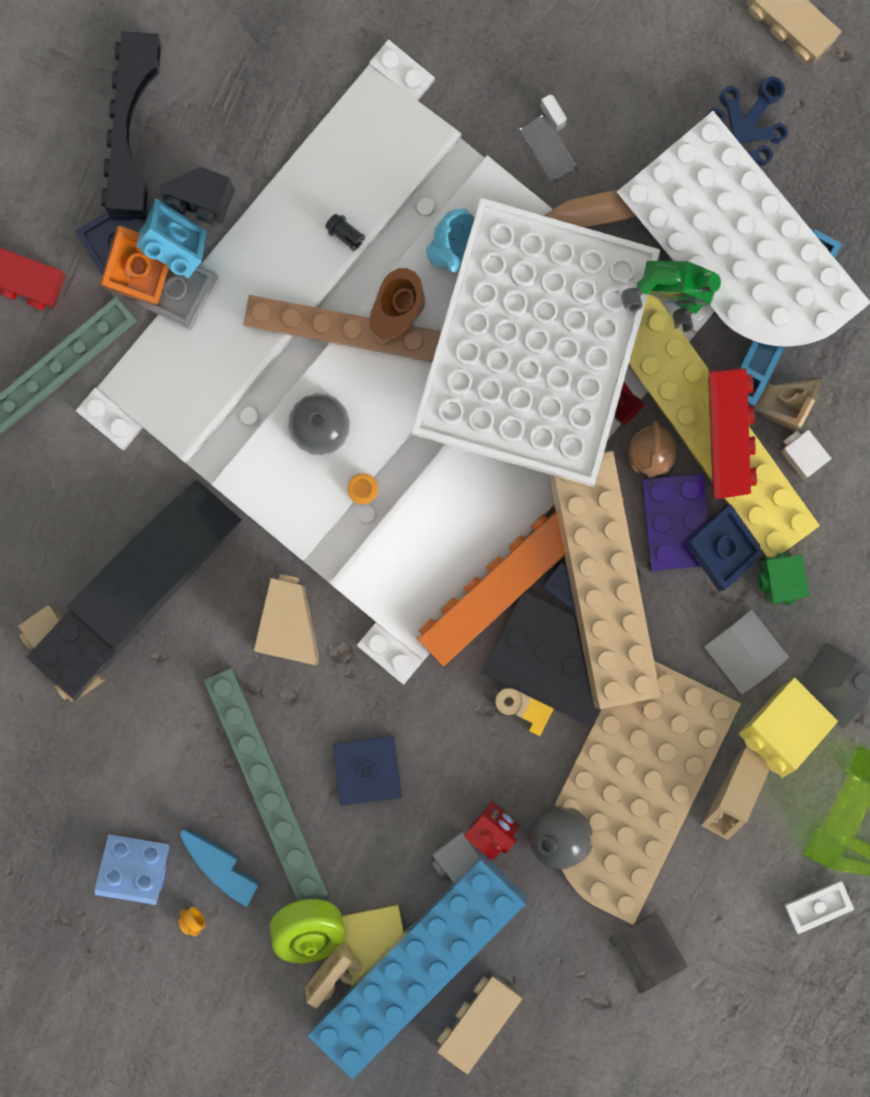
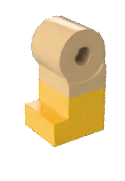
M511 688L500 691L495 700L496 707L501 713L506 715L515 714L531 722L532 725L529 731L538 736H541L553 711V708Z

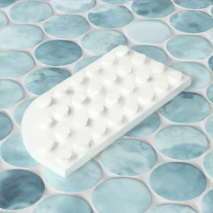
M714 111L617 191L618 195L673 261L692 262L720 276L721 286L715 292L713 301L709 305L727 326L748 339L773 346H799L813 343L835 333L870 304L864 293Z

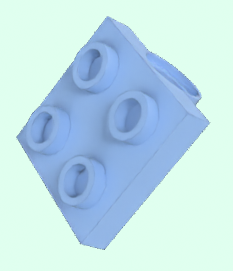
M108 834L95 886V895L157 905L159 892L162 890L169 844Z

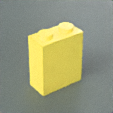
M794 677L774 693L740 731L739 735L745 740L746 745L751 750L757 752L767 762V766L771 771L783 778L797 770L838 721Z

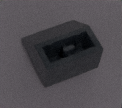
M202 167L160 185L159 193L169 207L180 214H185L186 211L192 212L197 215L196 219L213 225L214 221L223 224L235 192L229 177Z

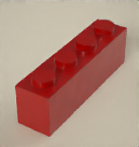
M0 248V295L11 300H15L16 296L27 299L26 305L41 311L44 310L45 306L54 309L66 275L59 269Z

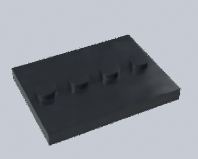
M524 592L519 597L482 673L593 727L601 709L595 708L593 704L577 617Z

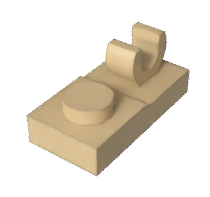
M341 943L335 948L305 986L306 1001L309 1005L317 1009L324 1000L327 1001L332 996L335 990V983L339 978L342 982L351 984L352 977L349 973L345 972L347 969L353 968L358 972L362 970L359 960L351 957L348 945Z

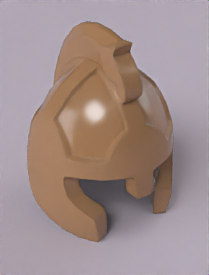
M654 420L650 426L637 431L628 442L626 450L628 462L636 474L642 472L647 474L648 477H655V475L660 474L665 475L676 460L677 443L674 437L667 430L660 427L657 420Z

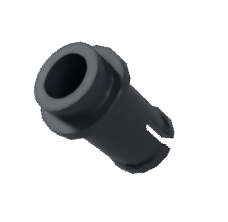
M334 214L325 225L328 235H335L352 251H356L362 245V241L365 240L366 236L350 225L344 215Z

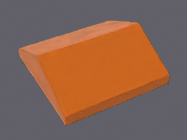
M117 226L100 285L124 296L158 305L169 268L158 259L147 257L136 246L138 232Z

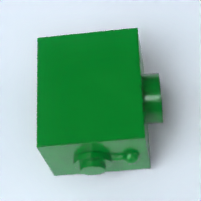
M783 552L777 553L775 557L771 558L768 556L766 560L759 561L761 573L758 574V584L761 592L765 593L766 603L778 605L783 602L785 605L795 604L794 601L796 599L809 597L803 554L789 556V554Z

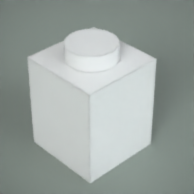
M798 430L783 441L786 447L780 451L802 480L808 478L832 459L809 430L803 434Z

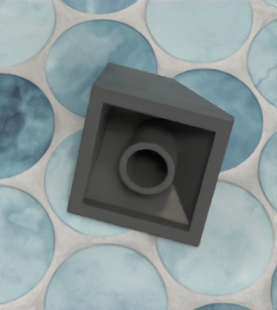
M828 643L825 644L800 681L838 721L837 724L842 728H845L870 700V668Z

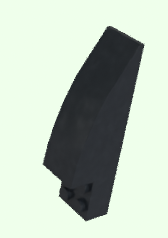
M196 479L146 525L68 604L67 608L69 611L26 658L73 701H76L235 529L242 519Z

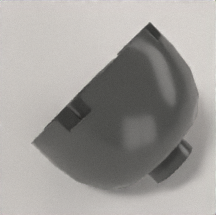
M314 393L304 396L294 405L289 414L288 428L291 438L301 450L309 454L324 455L333 453L344 444L349 435L350 420L347 410L338 399L329 394Z
M555 806L537 817L531 826L529 840L532 852L542 864L553 869H568L587 858L592 850L590 836L593 834L586 817L577 809Z

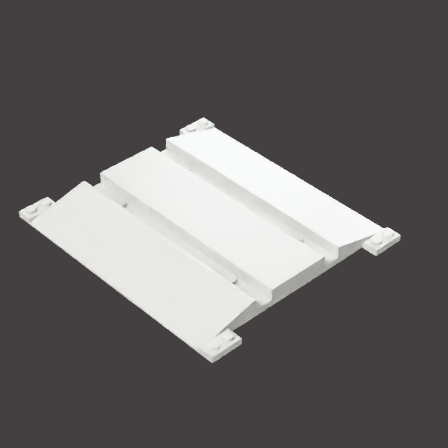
M388 39L357 80L201 263L200 267L217 274L218 279L191 330L158 315L99 386L94 388L76 412L123 451L144 428L297 557L376 621L357 646L404 685L430 654L416 639L421 635L418 629L430 618L436 621L443 614L440 609L451 598L454 597L456 600H459L466 593L463 589L464 586L476 576L479 579L489 572L485 567L498 555L503 559L511 552L508 546L520 535L526 538L533 530L531 525L553 506L554 499L549 474L412 435L432 362L244 327L243 322L248 297L253 295L370 318L371 310L384 278L398 268H408L415 271L420 277L425 295V307L422 313L412 321L410 326L442 331L459 270L457 272H450L449 269L444 270L433 266L427 257L426 247L433 241L435 227L445 214L455 209L465 208L475 219L481 198L543 216L553 209L488 155L484 158L461 139L459 131L419 102V99L435 82V77ZM334 214L344 215L350 225L366 236L365 240L362 241V245L356 251H352L335 235H328L325 225ZM659 299L672 318L675 310L686 308ZM709 304L703 305L697 314L691 315L693 328L690 331L684 332L682 324L679 326L689 342L714 313L713 308ZM628 366L624 382L635 396L642 399L647 391ZM314 393L329 394L338 399L346 408L350 420L349 435L344 444L335 452L324 455H312L301 450L292 440L288 428L289 414L294 405L304 396ZM614 418L608 439L621 424ZM361 473L371 475L378 484L377 497L371 503L365 505L352 501L347 492L350 479Z

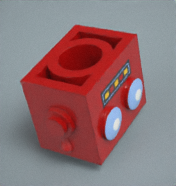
M491 801L473 821L464 837L493 861L501 851L506 854L515 844L517 839L513 836L520 825Z

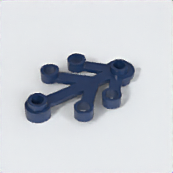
M768 77L759 85V97L744 119H742L739 105V90L734 86H727L720 93L719 100L722 105L727 107L732 134L741 145L743 142L763 140L779 144L787 138L788 129L782 123H776L772 127L753 128L767 106L776 103L783 97L785 86L779 78ZM766 89L771 91L772 96L767 93ZM726 93H730L733 96V100H729ZM718 108L711 109L704 116L705 118L714 111L722 122L725 120L724 113ZM774 130H778L781 137H777ZM765 145L759 146L756 150H746L758 166H765L773 158L772 150ZM759 152L765 154L766 160L760 158Z

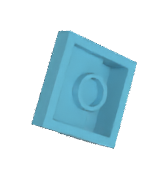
M155 198L149 206L146 223L139 231L136 246L147 257L158 259L166 264L173 273L189 278L202 262L207 230Z

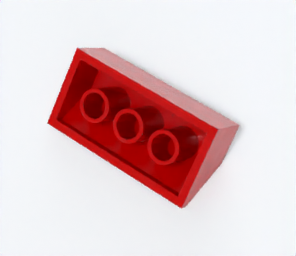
M746 368L708 369L714 499L751 494V486H757L756 467L750 468V455H756L755 436L749 437V424H754V405L748 406L747 394L753 393V375L747 374Z

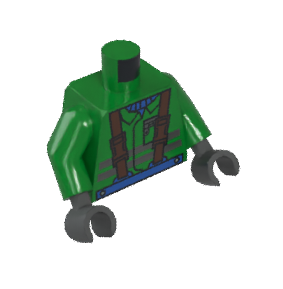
M646 261L643 278L636 283V288L624 290L621 294L624 308L629 307L631 312L642 308L643 304L640 298L642 294H649L679 307H686L675 310L673 312L675 329L682 324L683 331L688 332L693 328L691 315L697 314L703 305L710 304L713 301L715 292L721 286V279L717 273L688 261Z

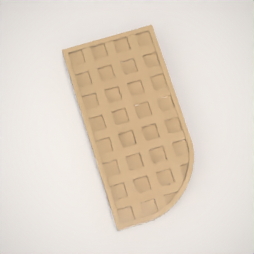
M654 661L661 697L601 709L554 807L561 806L577 809L586 817L592 828L593 835L590 836L592 850L587 858L571 868L561 869L568 882L587 902L632 925L635 924L741 703Z

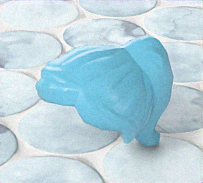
M460 208L449 211L435 227L433 241L426 247L427 257L433 266L444 270L449 269L450 272L460 270L474 222L473 215L467 209Z

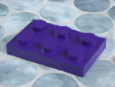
M703 474L641 480L650 571L701 567L684 542L708 521Z

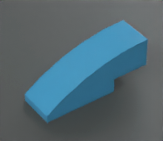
M187 827L183 829L180 836L200 869L228 896L247 907L261 882L234 868L240 856Z

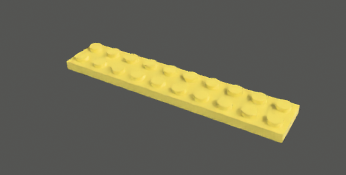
M648 294L628 366L712 482L708 368L680 328L675 329L673 318L660 300ZM749 427V437L755 436L756 455H750V468L756 467L757 486H751V494L723 499L736 510L760 544L764 552L763 555L772 558L777 556V553H783L820 525Z

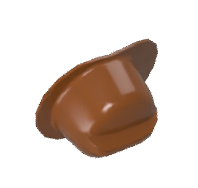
M398 268L384 278L369 319L370 327L375 335L383 339H392L400 336L409 328L412 321L422 313L425 307V295L421 279L415 271L408 268Z

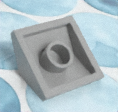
M752 609L703 646L740 695L764 680L790 658Z

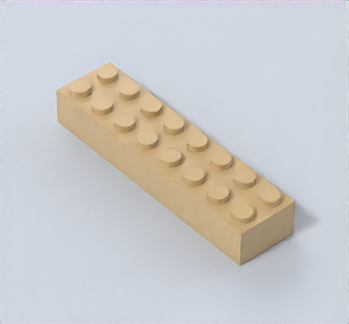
M613 451L603 454L594 487L549 474L593 704L598 709L661 697Z

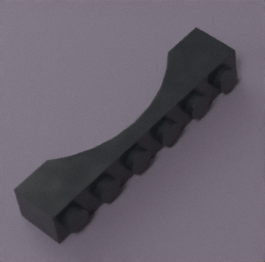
M122 31L121 42H116L115 60H119L118 71H113L112 88L116 89L115 100L110 101L109 116L113 119V129H108L107 148H111L110 159H105L104 177H108L107 188H102L101 205L105 207L109 217L146 219L148 187L132 159L130 125L140 96L148 84L159 74L162 45L159 35L155 33Z

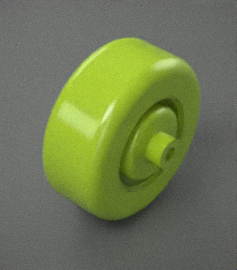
M305 899L290 903L277 911L269 924V933L274 953L282 960L290 963L306 964L323 960L329 957L332 951L341 943H344L345 940L342 914L334 904L325 900Z

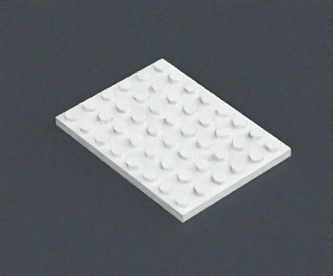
M481 198L412 435L594 487L648 294H642L640 296L643 304L642 308L631 312L629 307L624 308L621 294L628 288L637 287L636 283L644 276L646 261H657L660 249Z

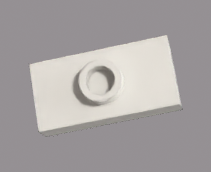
M841 880L784 904L797 934L854 910Z

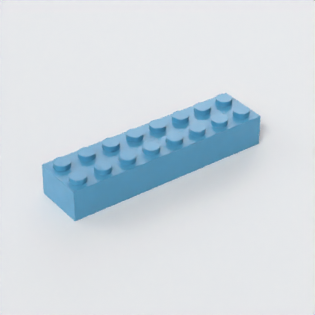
M482 853L311 1027L308 1037L353 1080L526 905L527 895Z

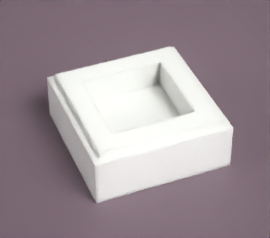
M550 94L541 99L540 107L555 132L564 128L567 117L554 96Z

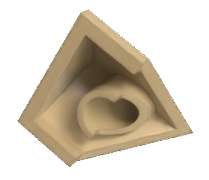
M822 379L777 385L767 383L754 407V411L795 432L802 427L816 400Z

